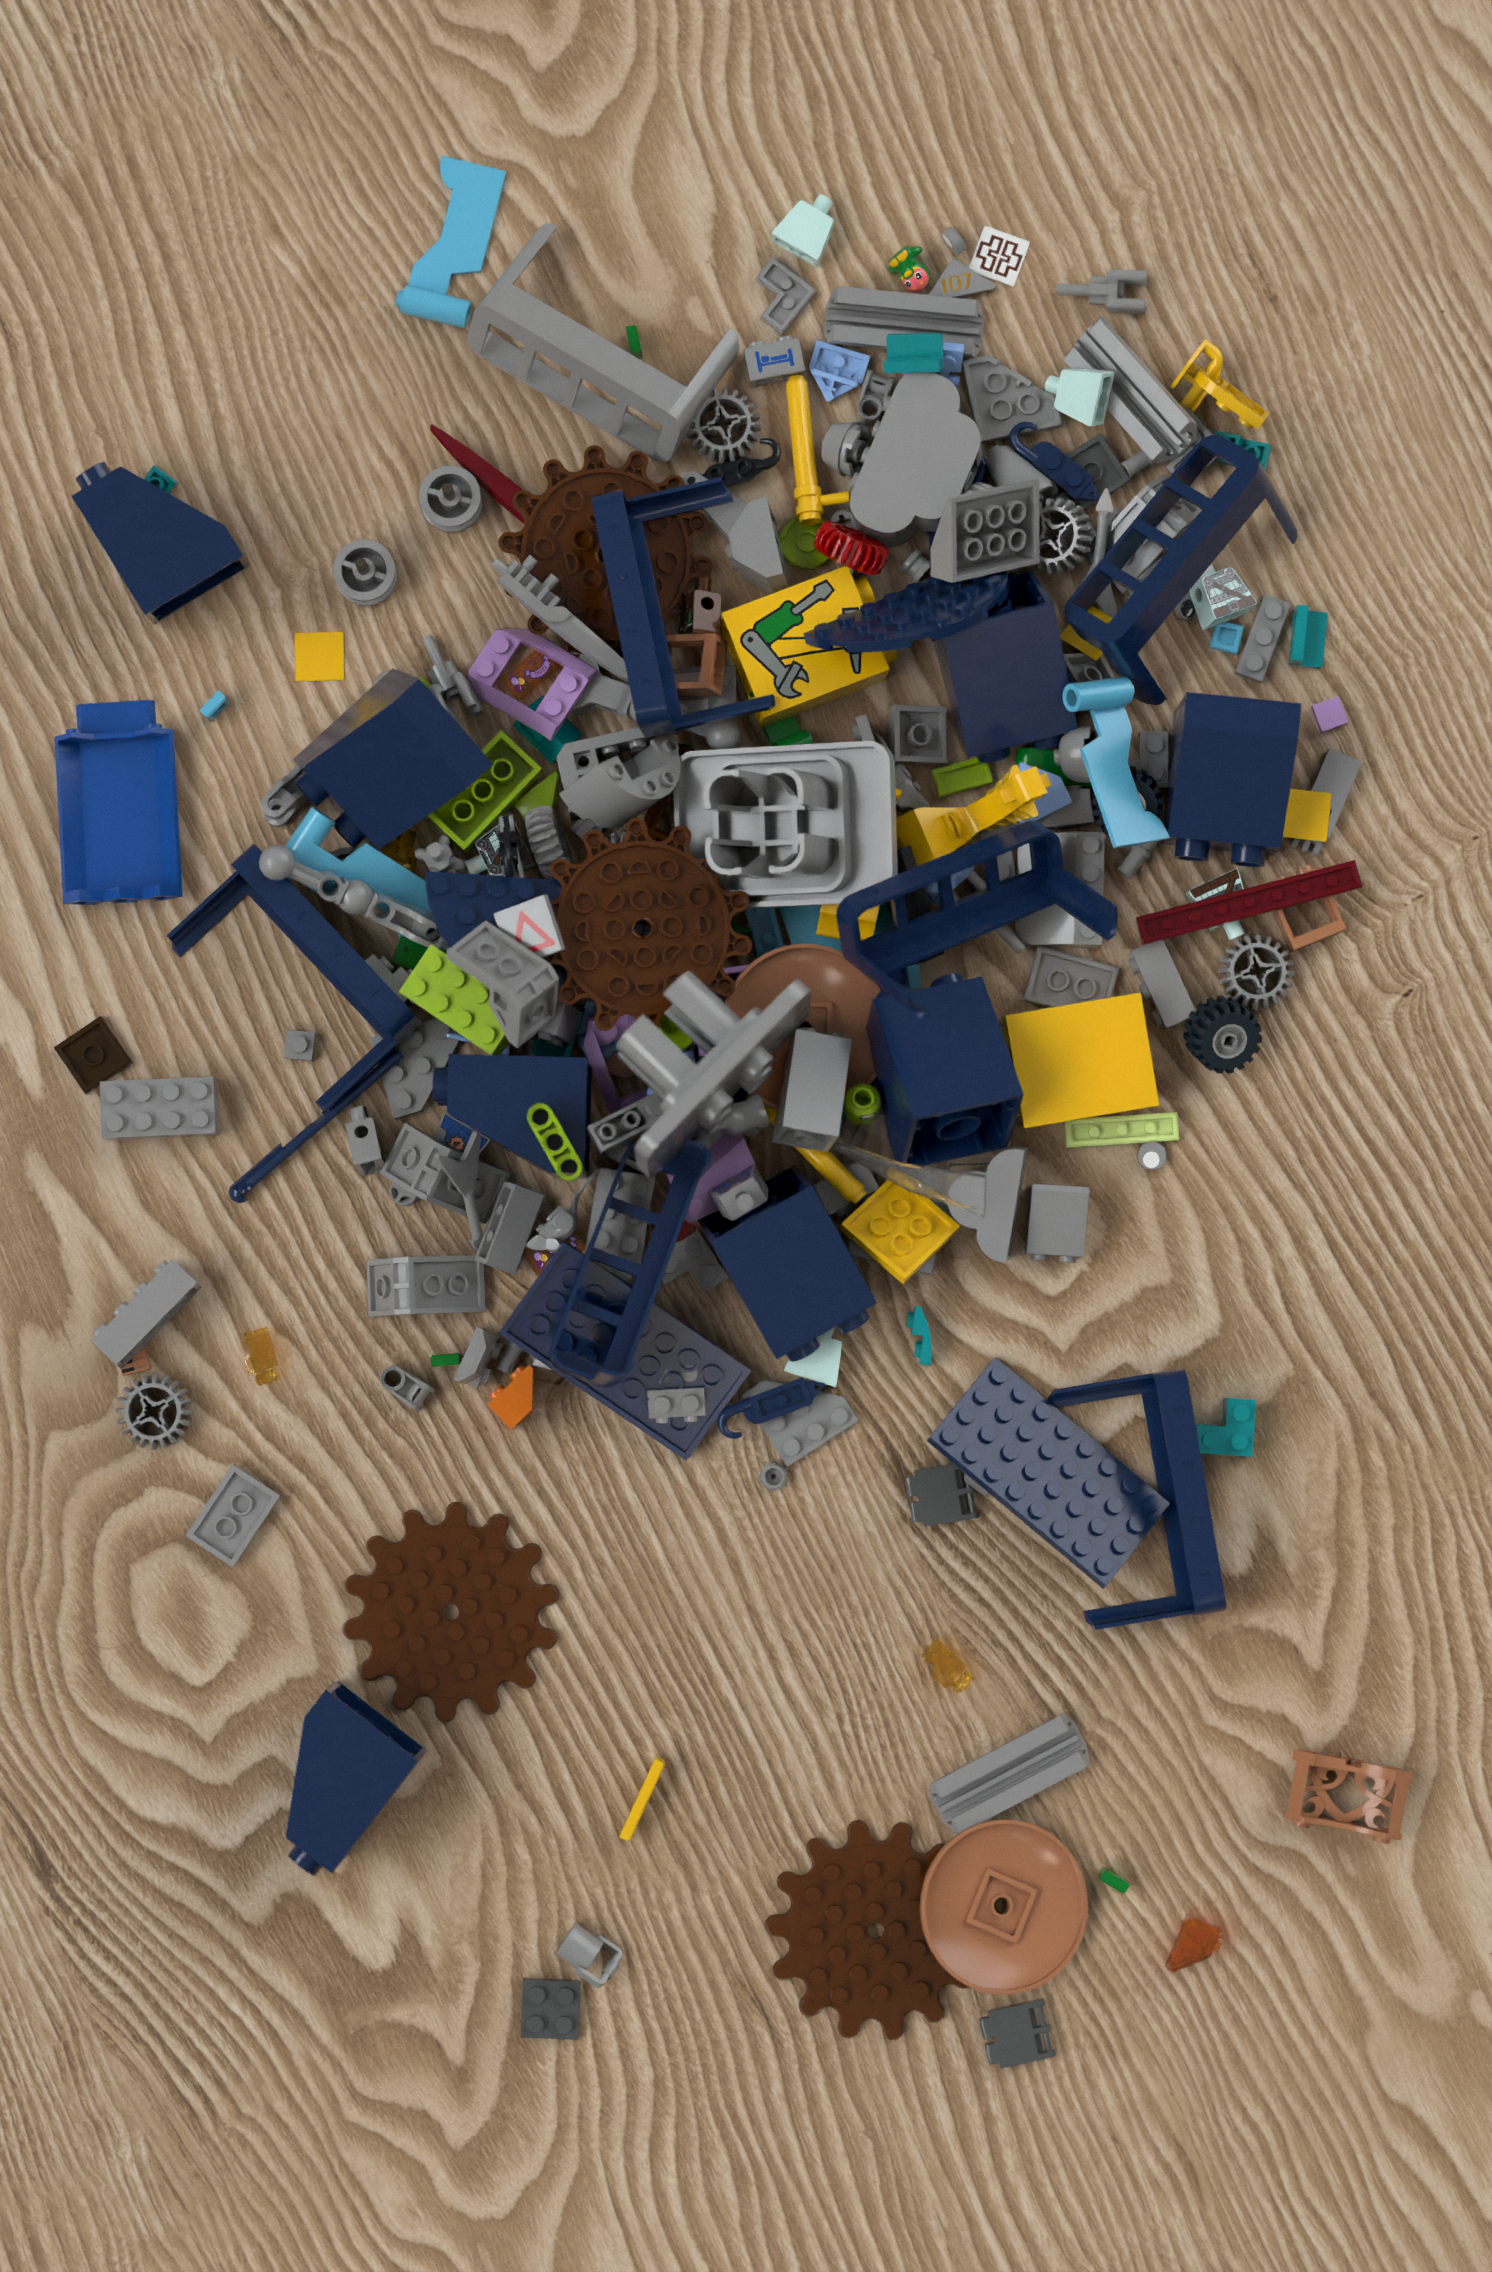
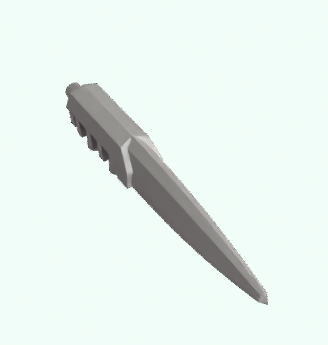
M531 555L521 565L512 560L507 566L498 557L493 561L490 566L501 575L497 583L577 650L629 683L624 659L564 606H557L560 598L551 592L560 581L551 573L543 583H540L538 579L529 573L538 563Z

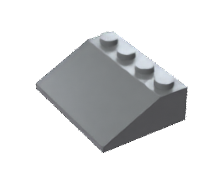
M1039 479L948 497L930 548L931 577L954 583L1040 563Z
M1053 832L1059 837L1061 843L1063 869L1103 896L1105 833ZM1029 843L1017 848V875L1032 869ZM1056 904L1015 921V935L1025 946L1099 949L1102 945L1101 936Z

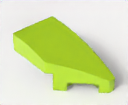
M558 770L543 779L514 804L524 819L526 812L532 810V808L550 805L554 809L555 804L559 803L557 791L560 772Z

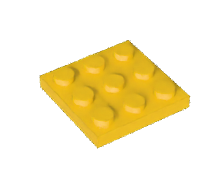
M898 1172L894 1173L840 1226V1230L902 1284L948 1242L960 1228L958 1223Z

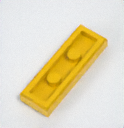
M657 1756L655 1757L619 1838L626 1841L631 1840L665 1766V1760Z

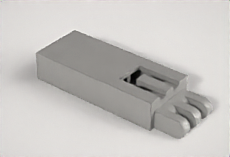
M1330 748L1324 756L1310 791L1332 794L1327 841L1331 836L1362 763ZM1293 838L1291 847L1296 848L1299 845L1300 839ZM1305 840L1301 851L1306 853L1310 844H1315L1311 855L1317 857L1323 842Z

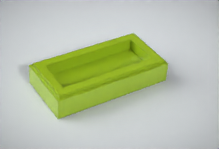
M977 758L931 771L939 798L993 783L989 764L979 762Z

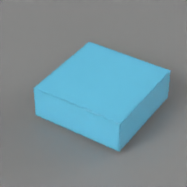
M1228 622L1214 626L1209 649L1236 655L1244 626Z
M218 690L199 711L211 722L227 707L229 700Z

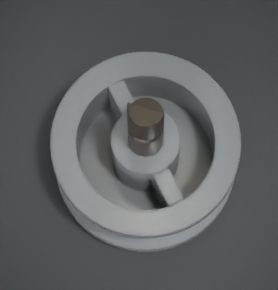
M448 465L434 469L425 477L419 490V502L425 518L433 527L441 531L451 533L463 531L473 525L481 513L483 501L478 482L470 472L461 467Z
M360 539L348 543L338 552L333 565V576L340 592L346 599L357 605L372 606L383 602L393 592L397 583V568L391 554L383 545L373 540Z

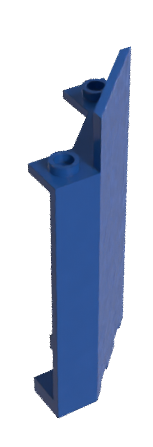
M154 700L76 705L77 728L66 729V734L54 737L63 904L97 905L98 902L131 903L137 902V900L153 899L154 901H163L183 897L174 729L162 728V724L156 723Z

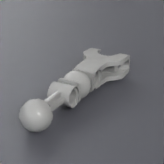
M580 654L578 659L596 669L597 672L570 713L582 715L598 708L623 717L632 718L634 722L638 723L630 686L605 677L602 669L596 662L586 655ZM680 703L682 715L688 714L689 708ZM733 719L684 729L706 737L707 743L712 749L736 748L741 740L740 726ZM680 731L671 732V734L679 735Z
M385 670L382 673H380L376 677L374 685L382 677H384L390 670ZM298 765L285 777L276 782L261 801V807L266 820L274 827L280 828L287 825L308 800L294 783L304 773ZM278 805L282 806L279 810H273Z
M282 845L270 846L260 855V870L270 880L280 881L288 877L317 889L323 899L333 901L347 914H363L366 918L370 915L375 922L426 947L432 944L440 949L445 945L441 936L438 940L432 941L438 937L439 932L432 914L422 908L404 903L385 894L376 893L375 890L371 889L362 880H347L343 876L340 879L333 871L327 870L320 873L295 862V857L291 850ZM335 880L336 887L330 892L322 890L325 881ZM383 902L387 904V910L383 914L374 913V907L378 903Z

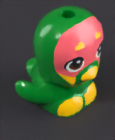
M906 245L888 261V270L891 274L898 272L905 288L910 292L917 293L929 285L931 274L925 265L916 259V256L922 253V248Z

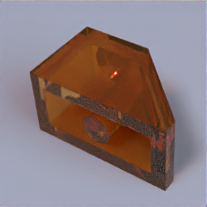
M1187 1913L1165 1964L1167 1970L1175 1972L1210 1958L1213 1951L1218 1952L1222 1944L1223 1936L1220 1935L1222 1930L1212 1923Z

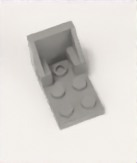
M1164 474L1148 483L1108 526L1105 555L1168 480ZM1180 498L1157 525L1156 529L1176 540L1201 510L1185 499ZM1146 539L1121 570L1137 578L1165 549ZM1095 542L1089 547L1091 552L1083 554L1091 563H1093ZM1111 581L1122 593L1128 590L1115 581Z
M637 727L564 744L556 757L563 789L565 790L599 764L597 757L603 756V760H609L615 756L619 757V752L630 750L631 754L640 753L647 746L651 745L649 742L651 737L645 738L640 728ZM581 763H589L585 767L580 766ZM568 807L571 820L580 819V817Z
M484 921L447 950L448 960L490 988L489 1005L509 1043L519 1048L556 1018L559 978L551 964L489 922Z
M404 1123L380 1174L425 1201L467 1217L463 1195L458 1192L434 1158L435 1153H440L453 1160H459L463 1152L410 1124ZM478 1160L474 1196L480 1222L486 1224L494 1208L503 1181L507 1182L510 1173Z
M476 1255L395 1257L366 1260L368 1317L486 1312L484 1264L474 1261Z

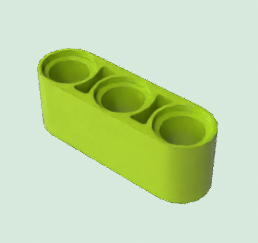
M545 1104L533 1105L527 1113L528 1122L557 1174L563 1180L569 1182L579 1179L583 1173L582 1162L553 1111ZM538 1110H545L549 1114V1119L544 1125H537L533 1121V1115ZM553 1135H559L563 1138V1146L556 1151L550 1150L547 1146L548 1139ZM567 1160L575 1161L578 1166L577 1172L572 1176L564 1175L561 1170L563 1163Z

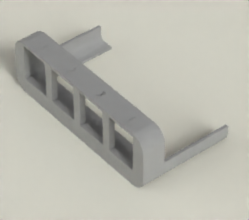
M544 224L537 229L475 309L467 335L469 347L480 358L634 449L645 453L649 458L658 462L669 461L686 438L692 419L736 360L739 352L738 335L729 328L689 385L686 387L513 285L557 229V226L554 224ZM491 325L525 344L524 351L490 331ZM537 352L571 371L570 377L562 375L535 359ZM582 380H586L616 398V404H611L581 386ZM630 406L662 425V431L659 432L628 414V407Z

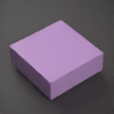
M1339 696L1311 706L1320 733L1348 723Z

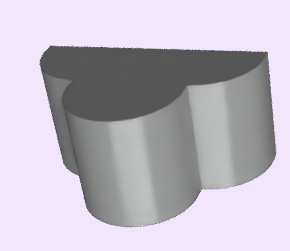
M1012 1146L1004 1149L991 1160L987 1169L975 1168L966 1171L953 1182L947 1197L948 1208L953 1218L965 1227L977 1229V1241L981 1250L989 1258L1002 1263H1007L1011 1256L1028 1147Z

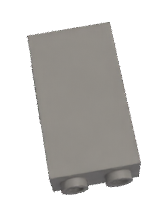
M802 1027L794 1031L789 1042L772 1143L825 1153L829 1151L839 1137L852 1039L844 1038L839 1033H828L827 1035L816 1033L815 1029Z

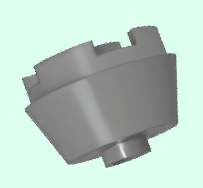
M858 421L834 423L831 425L822 442L821 456L823 462L841 476H853L854 472L860 473L863 466L861 457L867 446V440H872L870 428L862 426Z

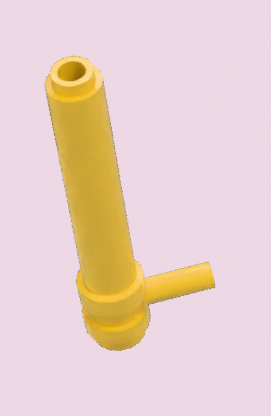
M793 375L788 377L786 394L796 489L793 492L794 501L798 504L795 512L801 525H816L822 521L821 516L824 514L823 506L850 502L851 495L849 491L822 495L817 479L808 382L802 375Z
M763 1104L769 1123L774 1126L777 1110ZM795 1147L848 1203L851 1201L855 1205L867 1194L864 1190L865 1186L830 1151L825 1153Z

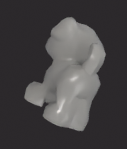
M756 1094L748 1097L745 1101L732 1103L729 1106L733 1110L732 1113L715 1132L708 1135L701 1128L692 1140L705 1146L709 1151L711 1146L717 1143L722 1136L733 1137L744 1134L751 1137L759 1134L760 1129L766 1128L769 1125L768 1115L761 1097Z

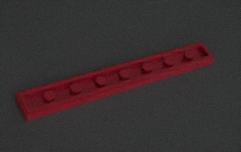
M1353 860L1139 916L1135 919L1142 945H1147L1361 889L1362 883L1356 861Z

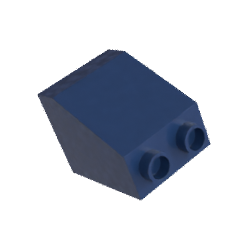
M101 462L76 477L75 480L81 490L71 497L141 610L154 624L249 567L248 562L225 525L120 466L111 471L105 462Z
M1032 570L1008 576L1009 593L1006 600L999 608H991L986 619L964 631L933 641L959 741L968 758L977 756V760L982 763H991L1005 759L1010 755L1009 747L1031 742L1033 748L1037 749L1055 747L1059 745L1064 733L1078 729L1075 712L1068 711L1063 703V690L1069 684L1054 604Z
M393 668L293 759L304 772L294 781L300 791L316 807L325 799H328L340 812L341 815L334 820L336 823L333 827L341 837L353 848L357 847L364 840L378 850L464 791L493 765L419 678Z
M1186 692L1174 711L1164 826L1170 838L1162 840L1163 845L1175 846L1174 858L1200 862L1208 861L1209 849L1232 851L1231 864L1245 867L1265 866V855L1273 856L1281 848L1298 743L1301 703Z
M947 974L934 980L930 987L909 991L905 985H900L911 994L913 1001L929 1013L930 1017L927 1018L917 1017L886 991H880L876 998L872 1000L866 1029L888 1140L898 1170L903 1171L1007 1148L1024 1093L982 976L963 980L960 974Z
M449 1054L448 1068L434 1067L433 1102H437L438 1106H447V1112L453 1118L480 1132L483 1136L553 1178L562 1179L557 1174L527 1119V1113L533 1105L545 1104L549 1106L582 1162L583 1173L579 1179H588L590 1135L586 1127L590 1126L592 1089V1066L588 1058ZM538 1110L533 1115V1121L537 1125H544L549 1119V1114L545 1110ZM559 1135L551 1136L547 1141L548 1148L553 1151L559 1150L563 1146V1138ZM567 1160L563 1163L561 1170L564 1175L572 1176L577 1172L578 1166L575 1161Z
M796 1165L765 1181L769 1188L767 1201L736 1220L731 1221L723 1217L720 1211L697 1220L776 1359L787 1355L791 1362L801 1360L815 1352L820 1346L816 1337L835 1326L840 1333H847L863 1325L870 1318L866 1309L877 1303L816 1191Z
M340 1681L328 1687L304 1717L285 1837L295 1845L288 1856L299 1867L314 1876L323 1867L331 1874L428 1751Z

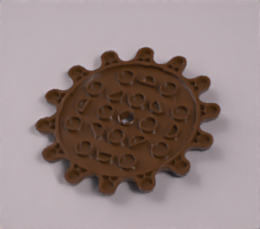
M592 445L585 450L584 465L578 472L568 471L556 459L548 460L543 466V473L548 483L547 489L543 494L534 495L525 490H520L514 494L512 499L513 506L523 514L525 525L518 532L503 533L499 537L498 545L503 552L517 556L521 564L529 555L536 559L538 563L529 573L538 579L540 583H543L551 573L560 581L551 590L554 595L560 598L557 606H564L624 659L605 564L598 557L601 544L592 505V496L623 489L628 499L684 486L685 484L678 475H670L660 483L650 481L646 475L648 459L645 453L641 451L632 452L622 467L614 468L607 463L603 449L597 445ZM683 513L643 523L663 623L670 614L681 615L683 597L688 594L687 583L694 577H706L713 570L711 560L708 557L697 555L691 547L693 537L704 532L708 525L707 518L702 513ZM504 589V591L506 592L507 595H509L510 597H513L511 594H509V593ZM534 614L528 619V629L535 635L543 634L549 629ZM567 641L565 642V651L579 658L580 654H583Z
M632 818L626 825L625 838L622 842L615 844L608 842L600 831L589 830L583 837V843L587 850V858L583 863L575 865L567 860L557 859L550 866L551 875L560 883L562 888L561 895L555 900H550V904L565 950L542 959L551 965H560L566 970L567 980L558 990L560 1002L565 1005H572L582 998L592 999L597 1006L594 1022L596 1027L602 1031L611 1030L618 1018L623 1015L633 1016L636 1021L644 1015L660 1030L661 1018L673 1005L663 993L687 971H691L712 992L721 997H728L735 991V982L724 971V962L730 956H745L752 949L751 940L745 935L734 932L731 927L733 915L744 911L748 907L749 898L745 892L740 890L733 892L722 890L718 883L720 874L709 866L706 857L697 859L690 854L689 843L691 833L685 826L674 827L666 840L657 842L650 838L644 820ZM638 921H645L649 924L650 933L647 936L642 937L635 932L634 927Z
M461 1502L450 1503L446 1508L443 1522L438 1525L428 1524L418 1510H408L402 1517L405 1534L400 1541L392 1543L378 1535L368 1539L366 1549L375 1560L376 1566L374 1571L367 1576L351 1575L345 1581L346 1591L361 1599L363 1612L357 1618L347 1620L342 1627V1632L347 1639L364 1640L371 1648L370 1656L361 1664L359 1673L367 1681H373L383 1675L392 1677L396 1682V1691L392 1698L393 1705L401 1711L409 1709L417 1698L423 1696L430 1698L434 1702L435 1716L444 1723L454 1719L458 1703L464 1699L474 1700L484 1714H494L500 1706L497 1690L502 1683L510 1681L524 1689L534 1685L536 1675L528 1666L526 1660L530 1650L534 1648L548 1650L553 1648L557 1642L556 1633L552 1629L541 1625L538 1615L543 1607L558 1601L559 1590L553 1584H538L531 1577L532 1567L542 1557L541 1547L535 1543H528L518 1549L510 1547L505 1539L509 1528V1520L503 1514L491 1516L483 1527L471 1526L467 1520L466 1507ZM453 1604L458 1608L459 1614L455 1620H447L443 1616L445 1605Z
M854 1820L847 1827V1843L839 1849L831 1848L819 1837L812 1838L806 1845V1851L812 1861L810 1871L804 1875L784 1871L777 1878V1886L790 1897L791 1906L786 1913L771 1915L765 1922V1929L770 1935L784 1938L789 1945L788 1953L774 1963L773 1974L779 1980L799 1978L805 1983L806 1992L799 2002V2010L804 2016H815L825 2007L834 2008L839 2014V2033L845 2038L855 2037L861 2024L868 2019H873L880 2023L883 2034L887 2039L897 2040L903 2035V2020L909 2012H919L926 2020L932 2023H937L943 2019L945 2011L939 2000V1992L943 1987L953 1985L960 1989L969 1988V1986L952 1977L936 1960L926 1942L920 1919V1897L923 1882L932 1861L945 1844H936L926 1853L915 1851L911 1845L912 1828L905 1822L896 1823L889 1837L884 1841H876L871 1838L868 1827L863 1821ZM872 1923H879L884 1928V1932L879 1938H872L867 1933V1928Z

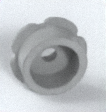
M768 1463L764 1466V1470L760 1472V1482L764 1483V1487L767 1490L781 1489L787 1482V1471L782 1465ZM775 1474L776 1479H771V1475Z

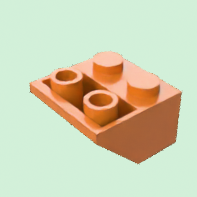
M524 1365L519 1366L509 1376L513 1380L506 1387L500 1385L489 1395L492 1401L488 1406L511 1430L515 1429L535 1410L536 1369L532 1365L527 1367Z

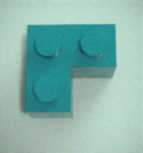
M1224 1398L1222 1426L1196 1424L1200 1453L1253 1457L1256 1400Z

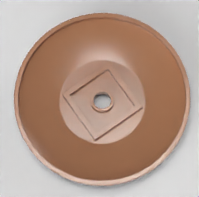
M817 944L787 945L763 954L739 974L734 981V993L726 997L724 1003L741 1019L755 1007L764 1011L791 983L800 979L812 991L809 1015L804 1022L808 1023L810 1028L815 1029L816 1033L826 1035L828 1033H839L844 1038L852 1039L845 1094L849 1088L856 1084L864 1083L870 1085L873 1082L876 1074L866 1025L872 1000L876 998L881 990L876 983L843 957L841 951ZM790 1038L772 1055L774 1060L770 1064L773 1068L770 1075L750 1094L751 1096L759 1095L763 1104L776 1110L778 1108Z
M998 1819L985 1821L958 1833L937 1853L926 1873L922 1886L920 1919L926 1942L932 1954L952 1977L973 1989L986 1993L1000 1995L1017 1994L1037 1988L1051 1980L1068 1964L1077 1951L1087 1922L1088 1897L1082 1872L1072 1854L1064 1844L1046 1830L1018 1820ZM1003 1897L1007 1901V1908L1003 1913L998 1914L994 1910V1902L998 1898Z

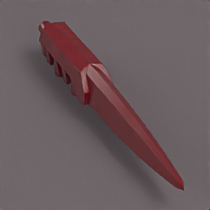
M431 424V432L453 458L474 476L483 489L525 525L523 514L512 503L514 494L523 489L468 447Z

